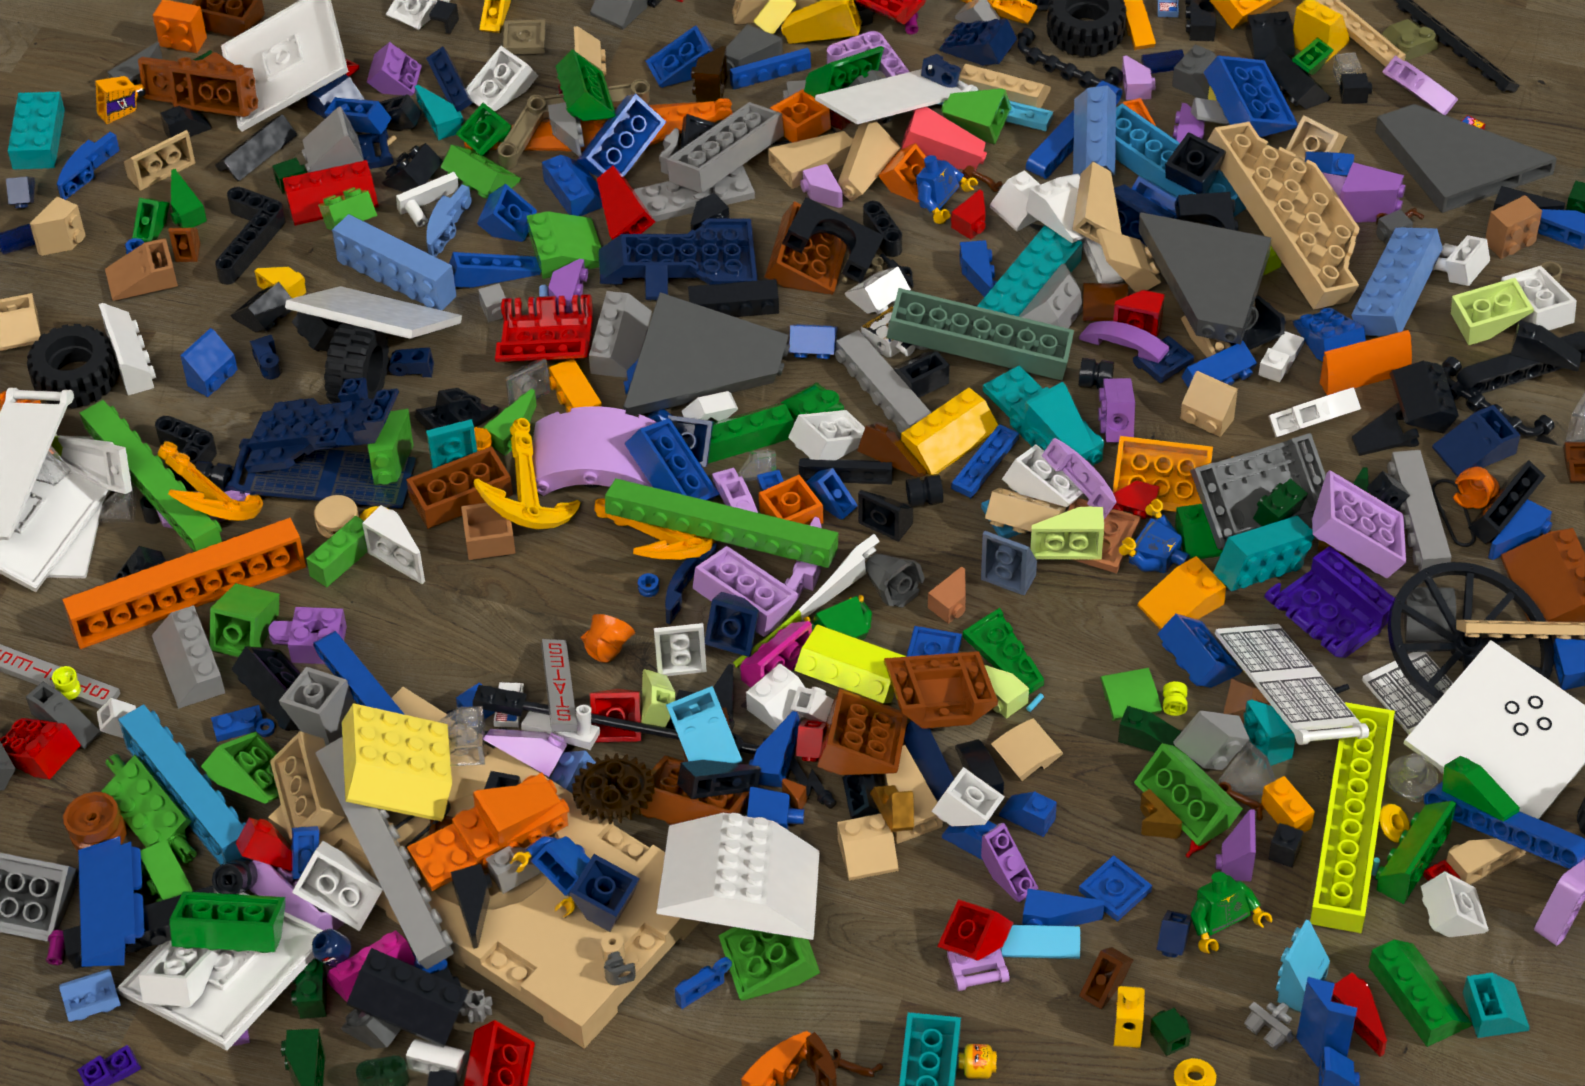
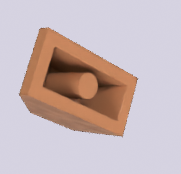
M960 567L928 593V608L948 624L955 618L961 617L965 612L966 590L965 569L963 567Z

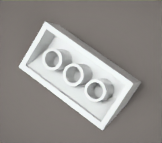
M105 303L99 304L105 331L111 341L117 366L128 396L153 389L152 379L156 378L153 366L147 365L151 362L147 350L142 351L145 345L142 335L137 336L136 334L140 333L136 320L132 321L127 311Z

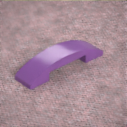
M1093 322L1079 335V340L1100 345L1103 340L1136 349L1138 350L1139 357L1157 363L1169 351V346L1154 335L1138 327L1121 322Z

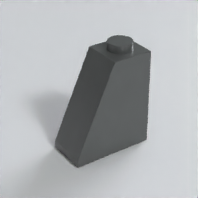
M747 24L726 47L727 71L730 72V69L782 55V38Z

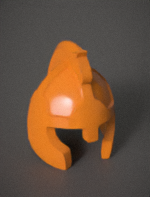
M1472 467L1465 469L1455 480V484H1457L1461 494L1457 492L1453 499L1462 507L1481 509L1497 495L1500 488L1499 483L1485 468Z

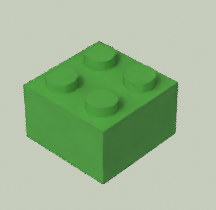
M349 188L343 191L344 195L326 197L323 199L324 203L318 204L326 228L330 230L348 214L362 221L377 216L369 192L360 188Z

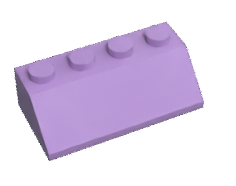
M728 546L695 567L693 589L710 601L720 592L745 598L759 610L756 632L763 637L781 625L799 595Z
M256 860L252 861L258 875L257 882L250 889L252 893L259 896L285 897L284 912L322 930H337L345 924L343 921L293 894L292 891L299 879H293L292 871Z

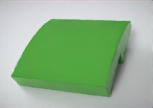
M1149 668L1100 677L1105 700H1108L1112 721L1122 720L1127 706L1153 714L1161 713V704Z

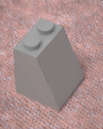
M341 106L336 108L303 139L305 149H302L305 160L308 161L305 164L308 173L364 161L358 135Z
M307 666L279 700L280 705L301 732L324 738L326 746L342 737V721L352 704H355L346 679Z

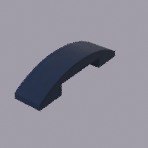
M713 543L710 551L702 554L700 557L687 558L676 570L666 593L665 610L667 624H671L682 609V592L694 577L695 567L717 553V544Z

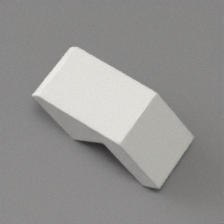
M726 391L698 397L681 412L686 418L708 420L712 417L720 421L730 417L738 410V407L731 392Z

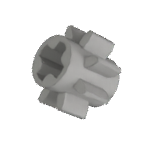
M469 990L461 1010V1015H468L469 1023L473 1021L483 1023L487 1015H492L490 1007L493 1005L491 996L485 998L484 990Z

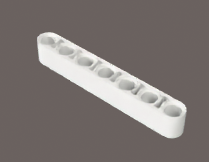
M1078 173L1061 177L1078 190L1080 181ZM1087 237L1079 240L1083 242V250L1098 283L1115 284L1123 282V278L1107 263L1100 244Z

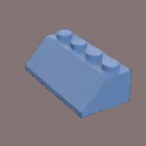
M1108 85L1087 88L1074 99L1073 174L1078 173L1080 175L1092 162H1095L1111 171V175H1115L1116 94Z

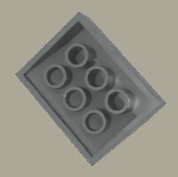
M0 853V932L49 942L48 936L52 931L59 929L73 897L79 869Z

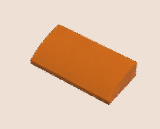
M1409 330L1324 352L1320 384L1326 395L1391 379L1390 372L1392 370L1411 365L1412 344Z

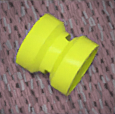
M68 666L60 667L54 671L52 681L55 689L61 692L68 700L76 698L81 692L76 671Z
M1173 681L1164 685L1163 697L1165 699L1163 700V711L1166 714L1179 716L1186 713L1188 708L1186 700L1188 688L1184 683Z

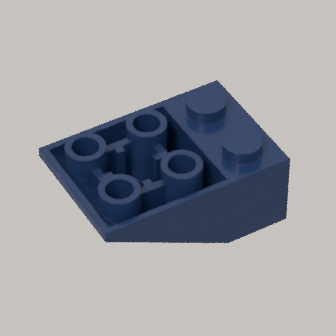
M993 19L991 21H976L973 23L961 22L954 27L939 49L941 52L982 66L1000 64L1017 40V37L1008 19Z
M1491 405L1473 413L1434 443L1432 448L1458 477L1465 469L1472 467L1484 468L1516 454L1520 434L1494 405Z

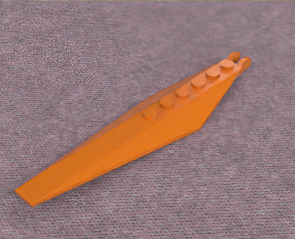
M720 98L717 101L649 105L666 123L647 147L663 141L666 135L670 134L675 128L679 129V134L682 133L683 117L686 114L710 122L726 119L733 114L731 110L732 102L730 99ZM550 119L543 120L524 149L533 151H572L553 135ZM608 119L580 121L584 140V147H581V151L585 150ZM464 142V148L472 149ZM497 142L489 150H498V146L503 142Z

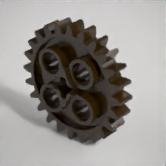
M618 753L612 759L609 758L608 754H605L602 761L595 757V764L586 762L587 769L580 768V775L574 776L575 783L572 784L573 800L576 803V808H581L582 815H589V820L597 816L599 823H602L604 819H608L609 824H612L613 819H617L619 823H622L623 817L632 820V813L640 816V808L648 809L647 802L653 801L652 794L655 793L654 778L651 776L650 768L646 769L644 762L638 764L637 757L629 761L628 754L622 759L619 758Z

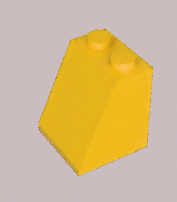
M1304 0L1296 7L1293 28L1295 48L1302 51L1318 37L1334 49L1327 59L1329 61L1349 43L1350 38L1342 14L1315 0Z

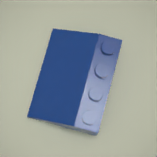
M1218 55L1204 71L1208 84L1211 86L1230 125L1250 122L1259 137L1297 128L1298 123L1265 60Z

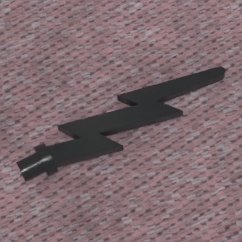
M792 756L786 778H789L792 771L798 783L806 786V796L808 799L813 788L818 796L817 801L821 805L825 804L829 809H832L836 805V801L832 798V793L824 789L813 769L810 772L809 778H807L795 757Z

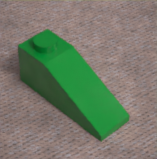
M1317 37L1298 53L1292 61L1307 73L1314 75L1323 67L1334 49Z
M171 170V207L173 212L170 215L174 224H179L181 228H193L207 222L203 204L177 170Z
M1462 756L1444 765L1442 791L1503 822L1520 811V807L1482 766Z

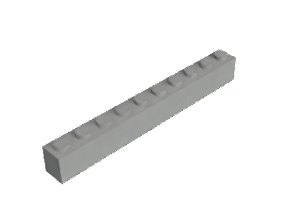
M342 737L315 752L418 962L424 968L429 969L453 955L454 953L450 947L453 944L452 938L447 930L442 931L439 925L442 919L435 908L431 909L428 902L432 901L426 888L420 887L418 881L421 880V877L414 866L410 867L407 860L411 857L405 846L399 845L397 839L400 838L397 829L393 824L389 825L387 818L390 817L388 811L345 801Z

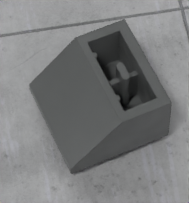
M356 1009L346 1016V1022L341 1027L345 1033L374 1049L388 1047L401 1031L396 1026Z

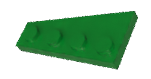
M1000 608L963 631L962 637L976 651H979L994 668L1015 675L1029 688V695L1044 686L1043 676L1031 657L1024 651L1022 642L1016 638L1012 626L1009 622H1006Z

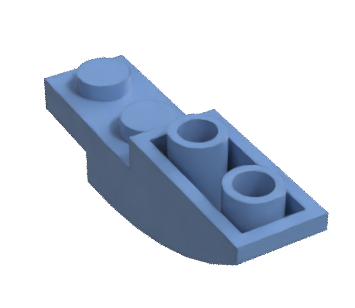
M461 185L451 198L443 195L436 204L427 226V246L430 255L436 257L443 251L449 240L454 238L456 234L455 223L459 220L460 215L465 209L470 207L472 202L469 187Z

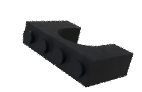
M1230 192L1177 196L1175 201L1176 219L1194 223L1202 222L1214 227L1238 231V222L1234 220L1233 216L1235 200L1231 199Z
M805 197L782 244L802 254L808 240L813 235L818 233L832 234L840 238L849 250V258L841 274L861 283L884 235Z

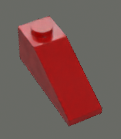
M249 818L236 841L241 856L292 871V845L269 821Z
M1351 972L1335 983L1331 1001L1357 1008L1353 1030L1381 1057L1385 1053L1387 1038L1371 990L1363 979L1358 978Z

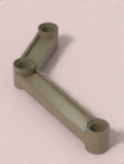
M637 79L629 84L608 87L614 108L618 107L626 96L637 94L647 104L650 101V84L644 79ZM563 94L550 96L532 95L528 98L524 110L504 142L498 146L500 166L505 169H512L517 165L520 155L540 123L545 118H549L548 105L564 103Z

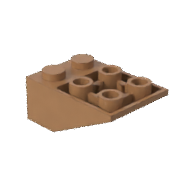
M166 238L143 243L105 268L112 301L178 286Z

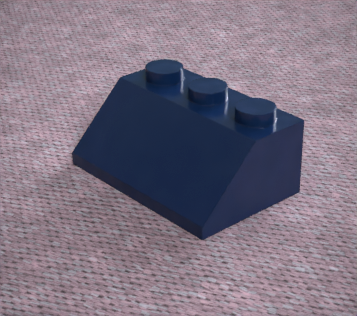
M1125 184L1114 188L1122 235L1139 239L1146 246L1139 233L1141 212L1175 218L1174 214Z

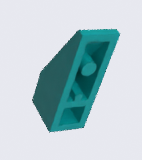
M416 85L417 103L438 140L456 135V132L461 128V124L464 123L461 112H457L450 102L422 86Z

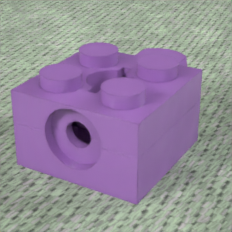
M1131 378L1103 379V388H1099L1101 407L1098 408V420L1100 421V433L1105 434L1106 442H1119L1120 436L1134 437L1135 398Z
M295 607L293 621H273L268 631L272 644L288 645L292 663L324 664L318 656L313 642L333 631H336L344 640L347 625L343 609Z

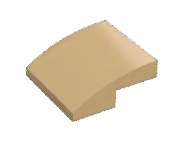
M1034 718L1012 728L991 743L1021 781L1026 779L1040 766L1045 769L1063 755V752Z

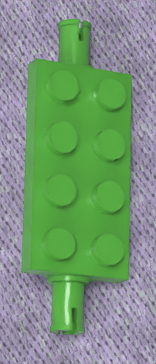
M118 754L111 755L109 758L113 761V764L107 759L106 766L110 768L115 776L102 789V792L114 798L120 809L121 816L146 848L166 839L170 848L176 851L184 863L191 862L193 859L189 854L194 858L197 855V852L186 841L185 829L192 822L191 819L141 757L134 755L125 764Z

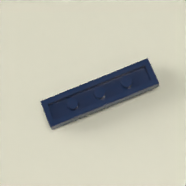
M442 46L429 55L426 59L447 101L453 104L457 112L471 105L473 102L447 50Z

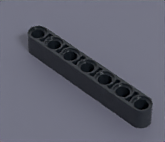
M1579 331L1560 337V339L1582 353L1580 363L1585 362V332ZM1511 353L1463 368L1458 373L1457 380L1470 396H1477L1563 368L1510 355Z

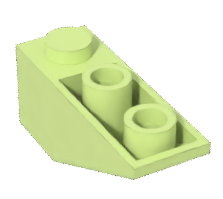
M985 665L998 699V705L993 710L997 713L1000 712L1007 719L1028 704L1029 688L1012 673Z
M644 669L641 723L666 727L671 718L666 704L675 701V691L667 675Z

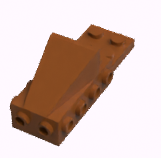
M216 52L198 61L191 60L189 57L180 58L178 61L148 57L138 59L141 84L145 89L144 99L173 103L174 107L183 106L192 110L240 117L249 116L251 112L258 108L253 68H247L244 65H234Z

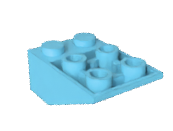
M713 686L666 704L688 761L742 762Z
M1307 919L1302 928H1296L1292 936L1291 942H1293L1291 948L1286 947L1282 954L1281 962L1283 963L1278 973L1280 979L1276 985V990L1279 991L1277 1002H1284L1290 1008L1299 1012L1302 1009L1307 978L1325 980L1330 960L1311 922Z

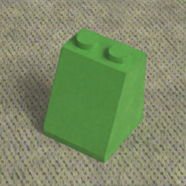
M1002 88L950 93L948 100H945L942 105L944 118L977 138L992 144H996L1011 110L1007 92Z
M408 409L390 411L376 442L367 444L374 485H386L397 482L414 445Z
M235 583L211 607L209 644L211 650L239 657L245 646L262 648L269 634L268 628L270 624L276 621L279 615L280 594Z

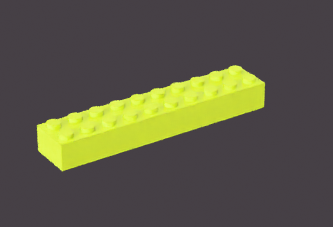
M1345 702V705L1361 723L1368 726L1369 736L1365 739L1350 737L1338 740L1310 922L1312 925L1362 933L1395 711Z

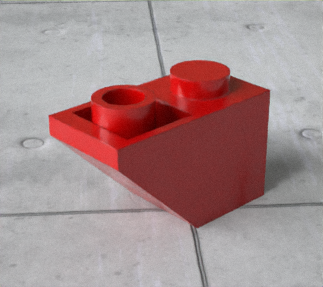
M1135 481L1113 493L1117 503L1112 509L1131 512L1133 515L1140 516L1141 519H1146V517L1152 518V516L1146 513L1145 509L1147 505L1151 504V501L1158 499L1160 487Z

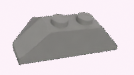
M1065 263L1060 265L1019 317L1063 328L1071 326L1083 311L1080 288Z

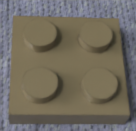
M545 20L504 21L503 47L514 55L545 53Z

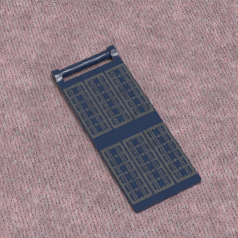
M242 439L239 444L240 451L230 481L226 483L224 491L232 490L238 491L240 494L249 493L252 495L321 501L333 495H343L359 505H382L383 507L403 508L408 492L406 479L411 478L413 475L416 458H407L397 482L386 485H374L368 453L332 449L314 450L309 455L303 453L294 459L295 464L288 469L248 473L245 484L240 485L239 481L248 454L252 452L248 445L250 439Z

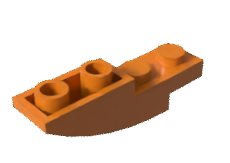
M805 1031L794 1035L770 1049L742 1077V1086H775L776 1083L785 1086L788 1080L794 1079L798 1073L799 1064L802 1060L807 1059L806 1037L811 1035V1033Z

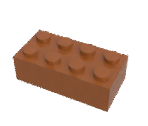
M492 446L406 479L409 498L427 529L462 516L461 506L486 503L473 483L477 478L493 487L504 490L506 492L505 498L513 496L511 477Z

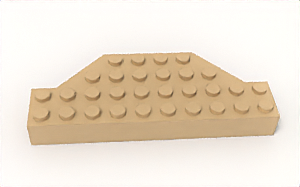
M1250 122L1214 128L1207 142L1226 151L1220 166L1221 171L1264 236L1272 238V248L1313 310L1349 302L1359 286L1348 267L1356 243L1355 239L1360 228L1316 163L1309 160L1306 162L1295 158L1296 154L1279 147V149H1275L1267 145L1268 141L1259 137Z

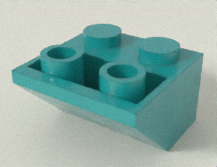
M1254 700L1247 701L1246 711L1244 712V728L1249 737L1248 741L1253 747L1255 757L1262 761L1265 768L1292 759L1296 739L1292 730L1272 706Z
M1493 972L1466 977L1462 994L1477 1038L1529 1031L1530 1027L1513 982Z

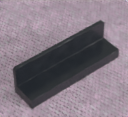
M281 114L255 132L217 162L215 166L219 172L228 169L235 180L240 181L297 136V133L285 116Z
M799 459V475L804 481L809 480L818 471L833 468L843 483L892 485V462Z

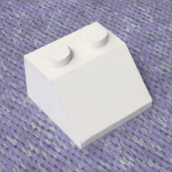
M1024 170L1007 179L990 203V208L1015 231H1019L1038 220L1025 210L1030 189L1040 184Z
M894 267L876 272L845 292V295L867 314L873 312L880 314L888 309V304L891 302L895 303L898 288L911 289L899 267Z
M779 663L746 692L747 710L775 730L792 712L790 709L798 686L804 687L797 675ZM798 714L801 721L804 717Z
M963 767L931 812L951 826L985 825L1004 796Z
M1443 872L1420 886L1423 893L1422 901L1430 917L1429 924L1434 931L1447 937L1482 934L1489 931L1476 888L1447 872Z

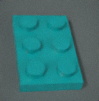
M471 419L426 431L432 469L477 452L474 425Z

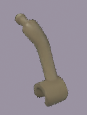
M874 257L871 262L872 266L868 268L866 274L872 272L875 274L878 271H882L883 259L881 257ZM843 275L842 282L846 283L848 280L847 276Z

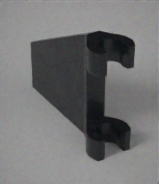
M1399 403L1389 408L1352 436V441L1359 456L1399 446L1416 447L1419 445L1417 429H1410L1404 434L1401 430L1398 420H1404Z

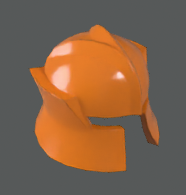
M594 614L592 615L590 629L580 638L585 645L587 653L592 658L607 663L620 653L622 645L635 635V630L628 623L615 617Z

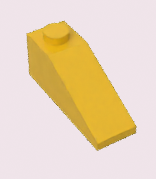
M485 0L479 30L500 33L511 0Z

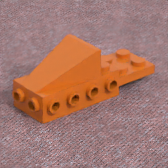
M543 773L536 776L531 775L516 786L482 789L473 792L474 808L459 812L452 818V824L408 846L407 851L431 891H434L452 882L451 872L477 864H481L484 870L488 868L486 858L507 846L526 848L541 837L549 836L567 827L568 812L570 810L566 801L563 798H558L556 794L557 789L551 779L547 780Z

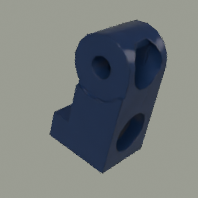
M935 54L923 59L921 76L942 86L954 88L958 86L961 69L944 61L943 56Z
M272 335L250 341L253 357L262 376L270 380L278 378L281 375L279 357L276 355Z
M430 347L400 349L392 352L389 371L393 375L422 374L425 378H432L434 360Z

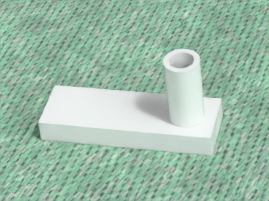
M452 172L397 195V210L401 215L408 212L417 227L426 225L428 219L420 207L440 199L443 195L447 196L455 193L458 190V177Z
M580 705L576 708L577 731L555 733L564 738V743L591 750L600 735V727L591 725V708L588 705ZM529 711L521 723V731H538L551 734L553 731H551L550 715Z

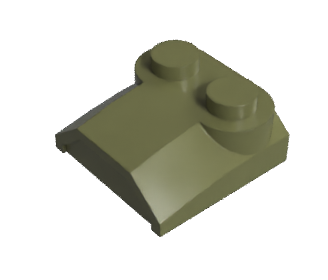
M1409 19L1392 24L1381 33L1382 36L1406 55L1405 61L1438 50L1439 43L1435 40V32L1429 27H1421Z

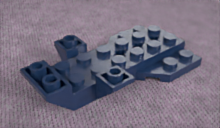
M751 218L706 219L702 222L701 227L695 231H690L688 234H621L598 250L600 284H622L623 278H645V300H657L660 292L668 295V278H700L709 285L757 281Z
M365 377L351 378L344 381L338 393L341 403L320 405L314 398L275 403L271 411L263 412L248 443L252 452L244 467L248 473L288 469L295 464L294 459L303 453L309 455L314 450L375 443L386 423L399 390L397 388L383 389L377 391L373 399H368Z

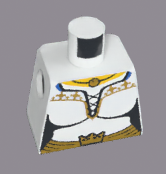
M894 306L861 326V333L880 354L887 358L893 357L900 351L905 356H910L915 350V345L886 338Z

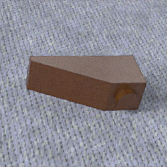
M875 422V424L865 426L858 452L881 462H892V467L912 476H926L927 470L897 434L888 430L887 425Z

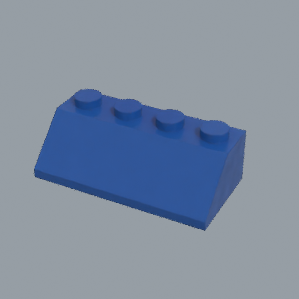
M637 94L628 95L623 99L615 110L616 116L606 121L582 152V156L578 157L577 161L594 176L599 177L612 165L625 176L666 123Z
M670 418L639 429L624 443L653 488L711 501L720 495Z

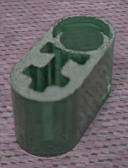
M400 1056L366 1060L361 1062L356 1068L359 1086H407L409 1083L407 1064L404 1058ZM368 1076H374L370 1079H365Z

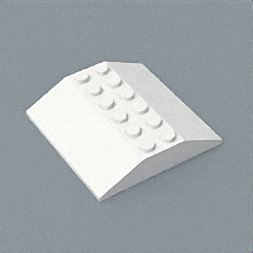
M720 813L669 825L656 914L813 940L820 851L776 822L763 817L753 818L742 816L738 813Z

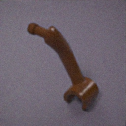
M967 166L961 171L964 174V178L975 177L985 182L994 192H998L999 187L1003 184L1001 181H998L996 184L990 177L976 172L973 166Z
M1220 782L1218 784L1232 799L1257 811V820L1261 821L1263 819L1262 811L1264 807L1259 802L1231 790V785L1227 782Z
M838 1049L833 1050L834 1057L836 1058L833 1060L835 1069L841 1067L865 1077H875L874 1073L882 1070L884 1067L882 1063H878L872 1069L841 1059L840 1051Z

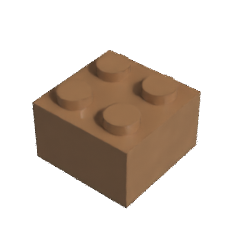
M1525 195L1491 211L1485 237L1488 247L1502 259L1508 255L1515 254L1527 246L1533 245L1537 239L1542 210Z
M487 503L461 506L469 560L516 554L510 520L502 517Z

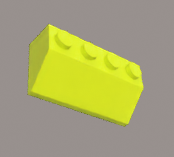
M817 624L801 649L794 671L881 703H892L895 692L884 664V658L907 656Z

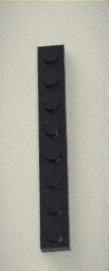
M1394 0L1398 3L1397 8L1405 13L1409 12L1412 14L1410 17L1412 20L1419 24L1423 23L1425 27L1432 29L1439 36L1438 40L1444 45L1452 46L1454 48L1452 51L1461 58L1463 56L1467 58V64L1475 69L1479 68L1482 70V76L1497 82L1495 84L1497 88L1504 92L1507 90L1516 92L1519 88V84L1413 0Z

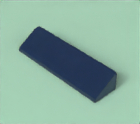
M911 721L906 725L904 742L938 803L954 778L930 728L922 729Z

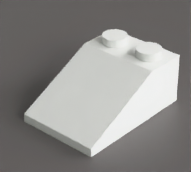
M394 0L386 15L419 30L430 20L429 14L438 0Z
M500 46L466 90L474 104L480 106L484 102L493 111H496L525 93L537 79L538 75L527 63Z
M1058 177L1030 189L1025 210L1027 213L1071 243L1085 238L1082 234L1072 230L1078 190L1066 179Z
M1542 266L1502 277V281L1516 278L1534 308V312L1524 317L1522 321L1541 325L1547 330L1574 323L1577 301Z
M847 410L798 415L788 438L809 459L837 460L858 449L865 427Z
M1034 445L1016 458L1002 478L1012 490L1017 491L1021 495L1068 507L1084 494L1062 470L1057 472L1042 457L1044 450L1037 445Z
M380 505L362 523L368 553L423 584L425 578L421 554L400 516L394 510H389Z
M703 623L654 628L658 673L674 676L707 672Z
M322 841L315 850L292 893L360 931L383 889L377 880L348 855Z
M170 942L138 975L143 1003L154 1004L155 1006L191 1007L203 994L220 949H185L173 947L172 942Z

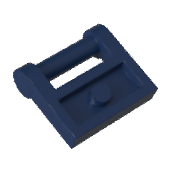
M386 129L382 134L368 133L358 135L364 161L367 160L369 169L385 167L393 163V156L389 152L388 132ZM379 142L381 156L375 157L373 143Z
M1166 336L1161 340L1169 346V351L1159 363L1143 359L1138 355L1133 357L1134 365L1139 369L1142 368L1160 384L1194 362V356L1170 336Z

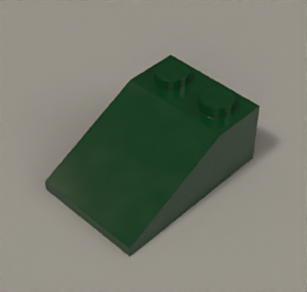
M319 1029L287 1030L286 1040L281 1041V1055L285 1057V1070L290 1071L294 1086H324L326 1055Z

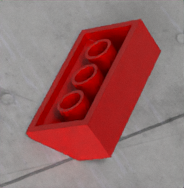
M367 160L283 178L285 194L294 226L323 220L318 204L324 203L323 199L332 195L342 196L344 195V190L353 187L368 191L374 208L379 207Z
M496 1020L475 1029L464 1086H527L535 1042Z

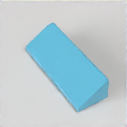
M1012 925L1002 947V956L1080 959V927Z

